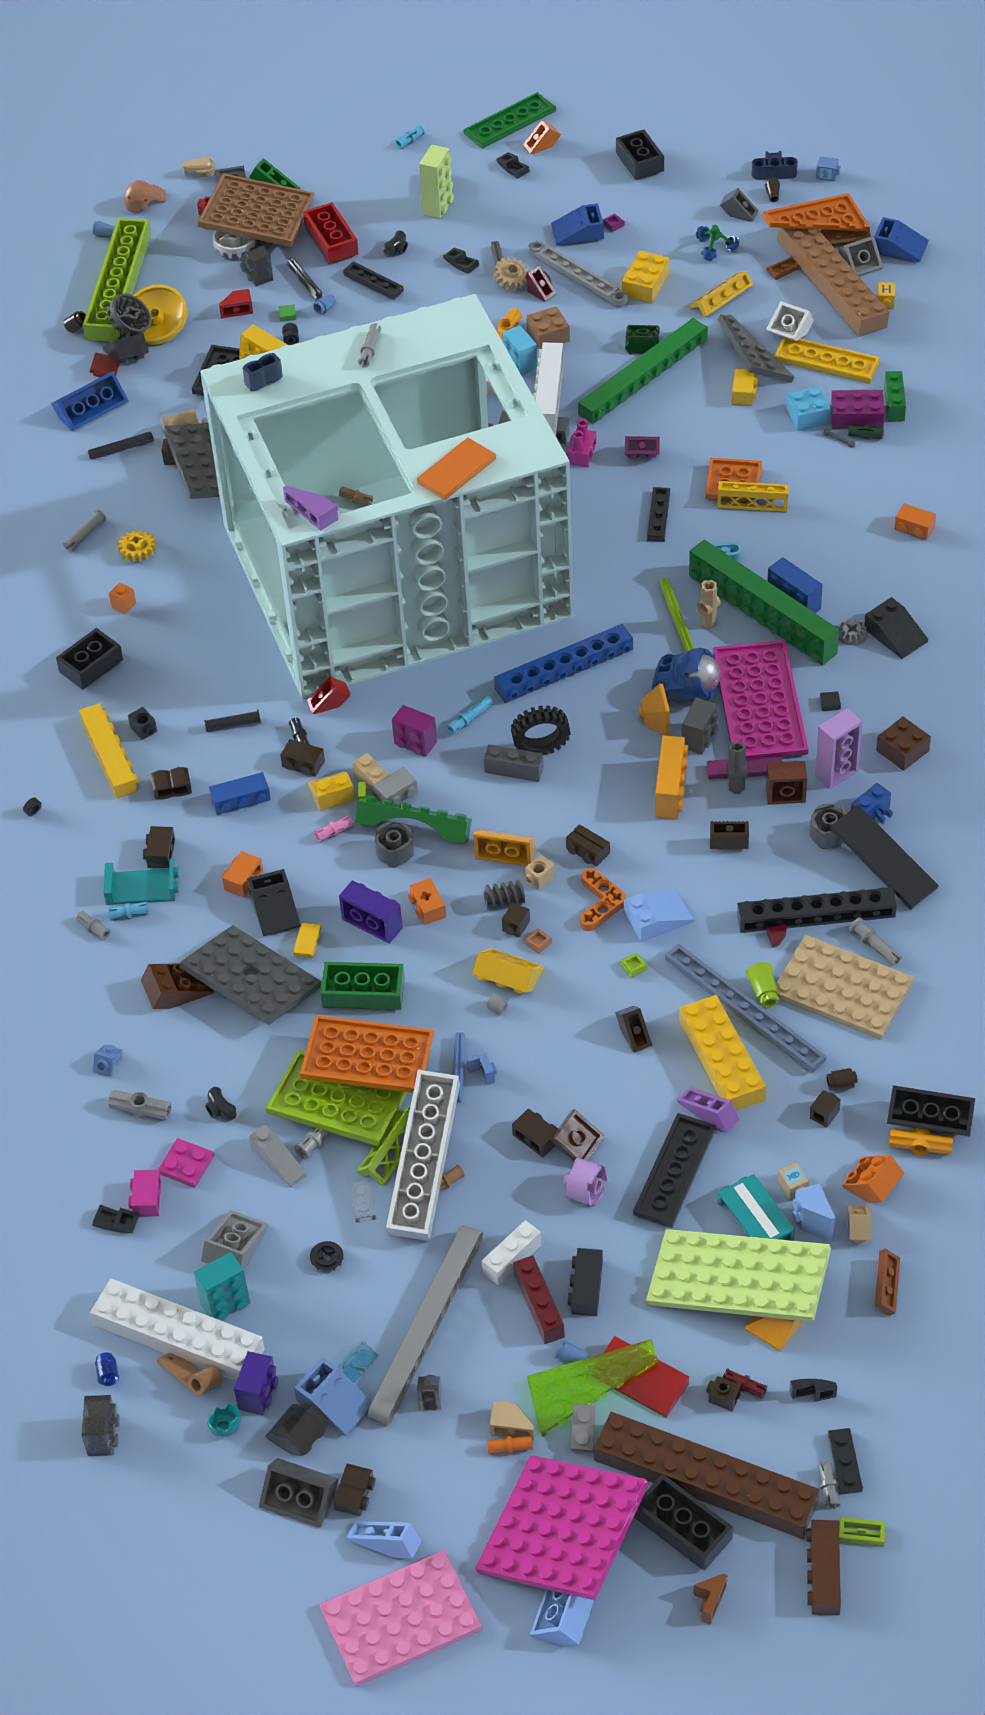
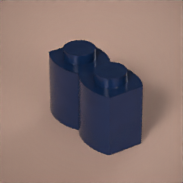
M275 353L266 354L259 360L248 362L242 367L244 383L250 391L259 390L267 384L277 382L283 377L281 360Z

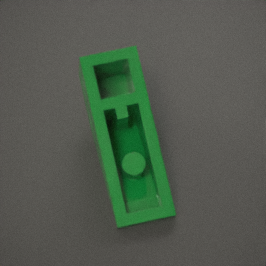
M264 158L255 166L249 177L257 181L300 189L299 186Z

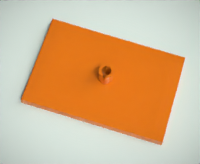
M315 1015L300 1071V1079L413 1093L417 1071H426L434 1030Z

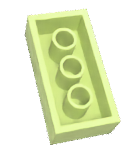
M431 145L419 163L423 215L441 219L442 215L447 212L449 204L454 200V194H452L453 181H451L452 168L450 166L452 157L450 156L449 148Z

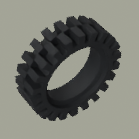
M542 705L538 706V710L532 707L530 708L531 712L525 710L523 711L524 716L521 714L517 715L518 719H514L513 724H511V734L516 749L537 753L542 752L543 756L547 755L546 751L554 753V748L557 750L561 749V745L565 746L566 740L568 741L569 735H571L566 714L563 713V710H558L557 707L551 709L549 705H546L545 709H543ZM539 724H553L557 726L553 733L545 737L529 738L525 736L528 729Z

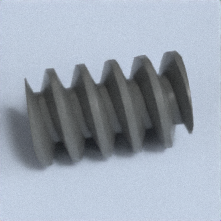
M516 880L515 886L512 881H509L507 886L504 882H501L500 888L496 883L493 884L492 889L489 885H485L484 901L486 909H488L490 903L493 908H496L497 902H499L501 907L504 906V901H507L509 906L512 900L519 904L520 898L525 903L524 888L520 880Z

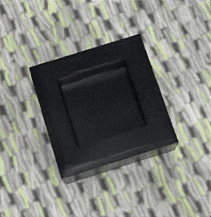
M838 691L820 693L822 711L841 709Z

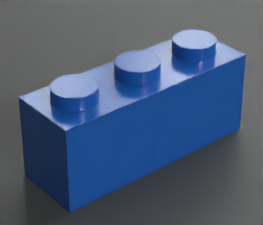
M263 772L209 786L210 797L216 815L271 800L269 787Z

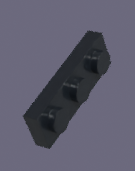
M850 1428L829 1430L828 1439L840 1495L862 1492L863 1486Z

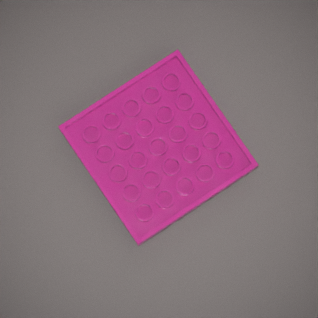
M530 1455L475 1567L476 1571L479 1574L595 1601L649 1483L643 1478Z

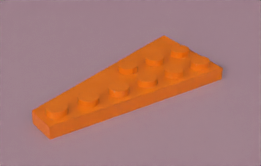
M849 193L763 211L762 214L767 225L773 228L869 231L870 229L868 222Z

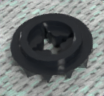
M332 1241L320 1242L310 1252L311 1264L316 1267L317 1271L323 1270L325 1273L328 1270L335 1271L337 1266H341L344 1259L342 1248ZM323 1252L330 1256V1262L324 1259Z

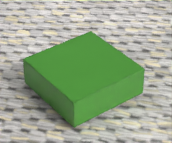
M295 304L278 306L280 321L296 320Z

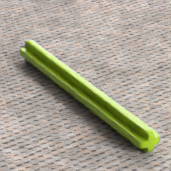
M667 577L661 578L659 580L661 590L684 651L687 652L695 647L670 581Z

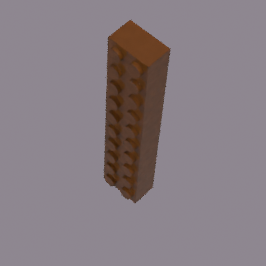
M612 1411L594 1446V1461L646 1479L652 1483L663 1474L697 1500L800 1539L804 1538L806 1529L819 1501L820 1489Z

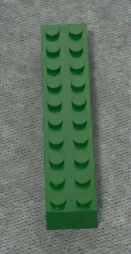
M705 539L689 551V576L700 583L705 580L715 581L717 583V595L720 598L725 599L732 606L743 611L745 615L750 616L760 625L765 626L772 633L777 634L787 643H790L822 666L837 655L839 629Z

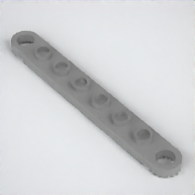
M536 240V242L529 243V253L610 303L616 306L627 304V293L623 290L621 291L617 286L549 245L546 246L541 241L538 242Z

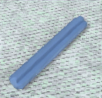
M463 1032L455 1033L453 1075L459 1076L460 1081L457 1102L463 1100L466 1041L465 1033Z

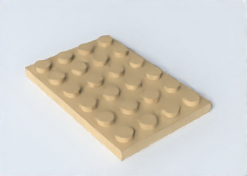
M805 934L776 983L779 999L882 1040L911 988L914 977Z

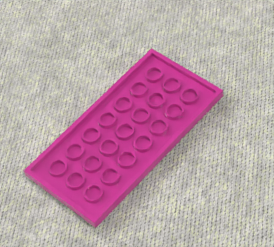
M779 640L713 647L714 659L720 668L719 686L730 744L733 742L745 744L746 758L808 755L809 749L786 641Z

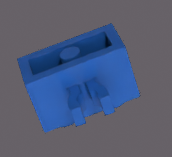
M876 783L851 803V810L859 805L873 820L877 818L880 823L884 824L886 817L883 815L889 818L893 816V811L889 809L891 792L879 783Z

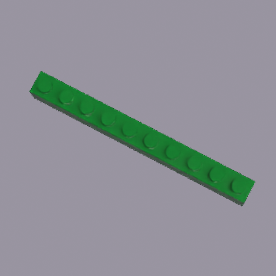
M694 318L690 319L578 402V415L592 424L601 420L603 416L613 411L630 396L636 394L642 387L648 385L649 382L704 343L708 337V327Z

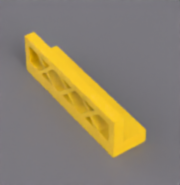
M746 270L735 273L689 305L691 309L699 307L703 316H708L751 287L753 283Z
M719 481L717 508L787 512L789 485ZM721 496H728L732 501L722 503ZM741 497H746L749 502L742 504L738 500ZM764 498L767 503L759 505L756 500ZM776 499L784 500V506H776L773 502Z

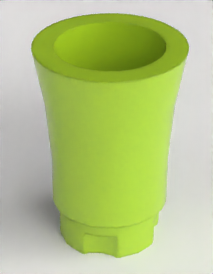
M760 962L750 966L746 970V976L751 982L760 1005L763 1008H771L777 1005L779 997L773 976L772 964Z

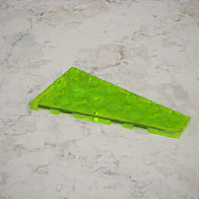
M652 1339L527 1376L542 1437L547 1435L550 1429L557 1425H562L566 1422L567 1418L573 1415L574 1404L593 1405L605 1397L607 1392L613 1388H619L624 1384V1381L633 1375L637 1376L657 1363L658 1358Z

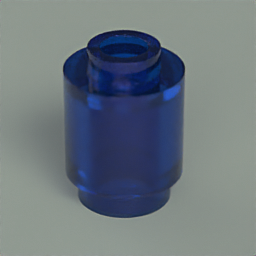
M108 1352L99 1354L95 1361L98 1383L104 1386H112L119 1380L116 1358L113 1357L112 1353Z

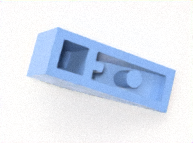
M355 1521L346 1537L349 1542L390 1557L413 1559L422 1542L412 1524L402 1522Z

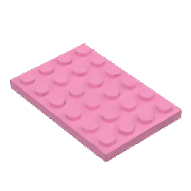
M445 1550L319 1605L355 1687L482 1630L479 1619Z

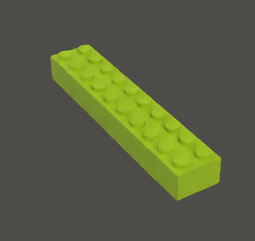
M117 219L83 323L86 340L112 342L119 339L120 330L118 328L114 329V323L109 322L107 309L109 308V303L117 295L123 293L133 295L151 238L149 220Z

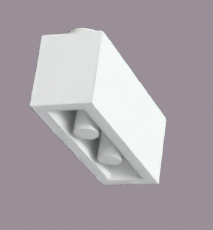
M525 1220L482 1260L483 1274L499 1286L514 1272V1261L531 1256L542 1245L541 1232Z

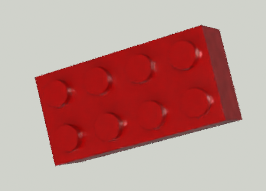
M333 202L303 211L305 228L329 264L359 254L357 238Z

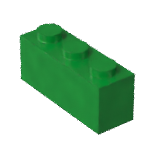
M885 371L884 392L888 422L905 421L906 401L902 371Z

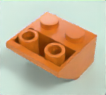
M891 1155L864 1156L858 1161L855 1169L846 1176L842 1187L868 1203H879L884 1201L905 1173Z

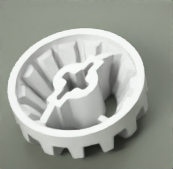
M214 231L212 236L215 251L224 258L228 256V258L233 259V256H238V259H240L241 255L248 256L250 250L257 244V240L229 233H220L219 231Z

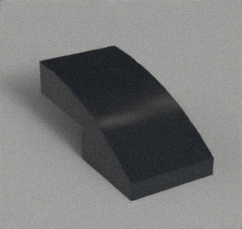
M507 152L496 159L504 170L516 178L530 172L529 166L519 162L518 156Z
M452 248L443 255V258L448 263L468 274L479 266L478 260L467 257L464 250Z
M99 1205L92 1226L114 1232L133 1233L140 1214L121 1207L118 1211Z
M797 1379L790 1381L789 1392L792 1399L813 1394L815 1402L835 1398L837 1396L836 1382L823 1379Z

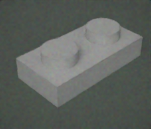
M573 1405L570 1450L593 1451L596 1406Z

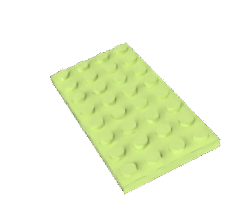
M666 1229L646 1302L647 1305L814 1322L831 1247L830 1244Z

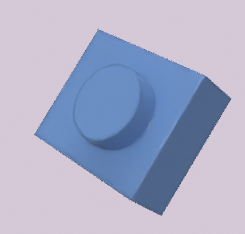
M103 1045L94 1054L93 1072L111 1076L114 1064L122 1057L123 1049L116 1048L114 1045Z
M486 1053L476 1054L467 1059L469 1073L481 1070L487 1085L495 1083L494 1074H497L496 1067L493 1062L490 1063Z

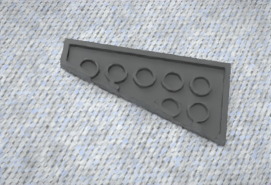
M720 314L718 322L748 372L783 381H793L794 376L735 317Z

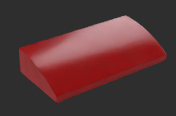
M616 1336L613 1337L592 1373L593 1378L667 1418L689 1385L688 1375Z

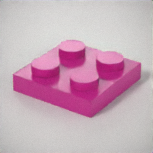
M177 1138L158 1170L162 1176L195 1188L212 1161L214 1152Z

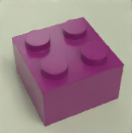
M402 705L392 718L394 744L426 757L437 743L435 717Z

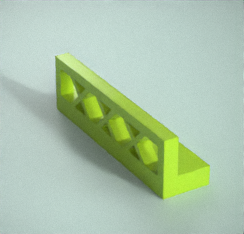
M410 1107L397 1112L380 1147L374 1145L360 1165L357 1172L362 1177L370 1175L380 1185H384L399 1164L402 1146H399L398 1136L405 1134ZM389 1149H394L395 1159L393 1161H388L387 1152ZM384 1164L385 1173L381 1177L375 1170L378 1165Z

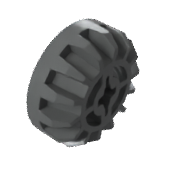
M123 293L117 295L109 303V308L107 309L109 322L114 323V329L118 328L120 330L119 334L123 335L126 333V337L144 334L150 327V312L146 305L137 297Z

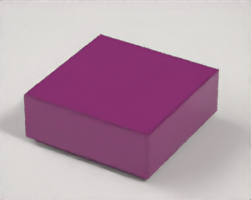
M615 213L603 219L604 226L611 232L625 226V221Z

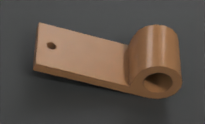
M172 1353L157 1359L158 1364L197 1396L220 1386L222 1383V1374L214 1366L200 1371L189 1361Z

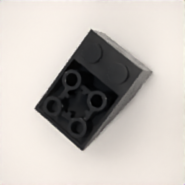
M284 869L247 878L249 894L263 936L301 927Z

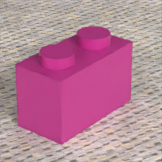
M134 1170V1178L130 1179L132 1196L128 1198L129 1209L140 1214L139 1217L159 1216L161 1194L159 1170Z

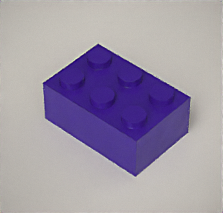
M353 880L339 895L342 920L389 944L402 930L401 907L397 901L389 899L380 892L373 891L364 884Z

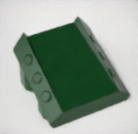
M628 325L626 327L625 349L629 354L646 353L658 344L659 325Z

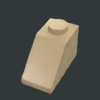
M847 1205L849 1240H853L854 1243H865L866 1240H871V1213L869 1206Z
M509 1401L493 1402L489 1424L490 1435L512 1436V1438L531 1435L532 1440H534V1426L516 1404Z

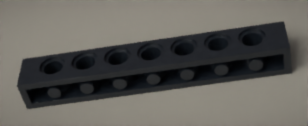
M881 887L878 889H862L849 892L842 891L839 893L744 901L737 903V918L740 933L766 931L767 928L785 924L787 928L853 922L859 917L864 921L895 918L897 905L893 887Z

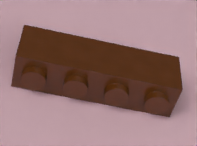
M811 1520V1528L806 1529V1541L811 1542V1549H807V1563H811V1570H807V1584L812 1585V1592L808 1591L807 1605L812 1606V1614L840 1615L839 1520Z

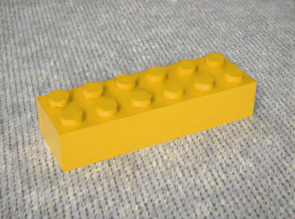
M717 995L679 1007V1022L718 1096L732 1101L736 1111L765 1101L766 1086Z

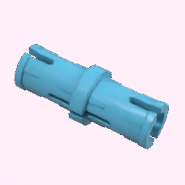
M419 125L412 131H407L404 136L396 140L397 147L402 149L410 142H415L416 138L425 133L424 128Z
M147 902L137 904L126 903L124 906L108 908L110 920L149 914Z

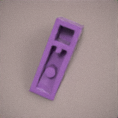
M290 486L283 487L285 502L320 531L338 520V506L334 501H330L327 497Z
M691 1087L677 1099L680 1105L702 1121L716 1125V1129L727 1132L740 1120L730 1100Z

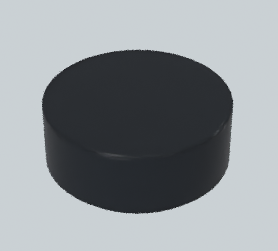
M33 797L25 803L23 812L28 816H33L40 810L42 803L36 797Z

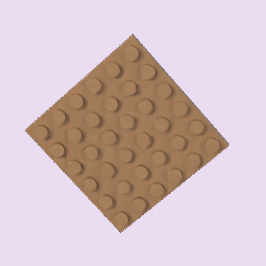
M223 173L198 220V227L291 247L304 221L303 211L309 210L315 193Z

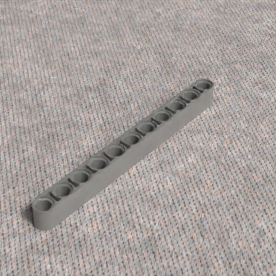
M464 1225L460 1227L370 1405L368 1418L386 1425L391 1424L483 1238L482 1231Z

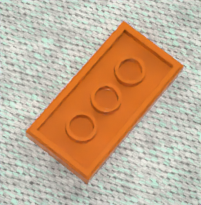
M467 437L417 478V483L446 500L496 459V454Z

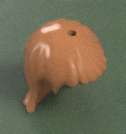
M136 180L127 187L124 202L129 211L139 213L141 210L149 208L148 203L152 200L165 202L167 193L155 184L152 185L142 180Z

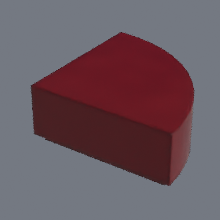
M786 924L767 928L772 948L780 945L785 938L787 932Z

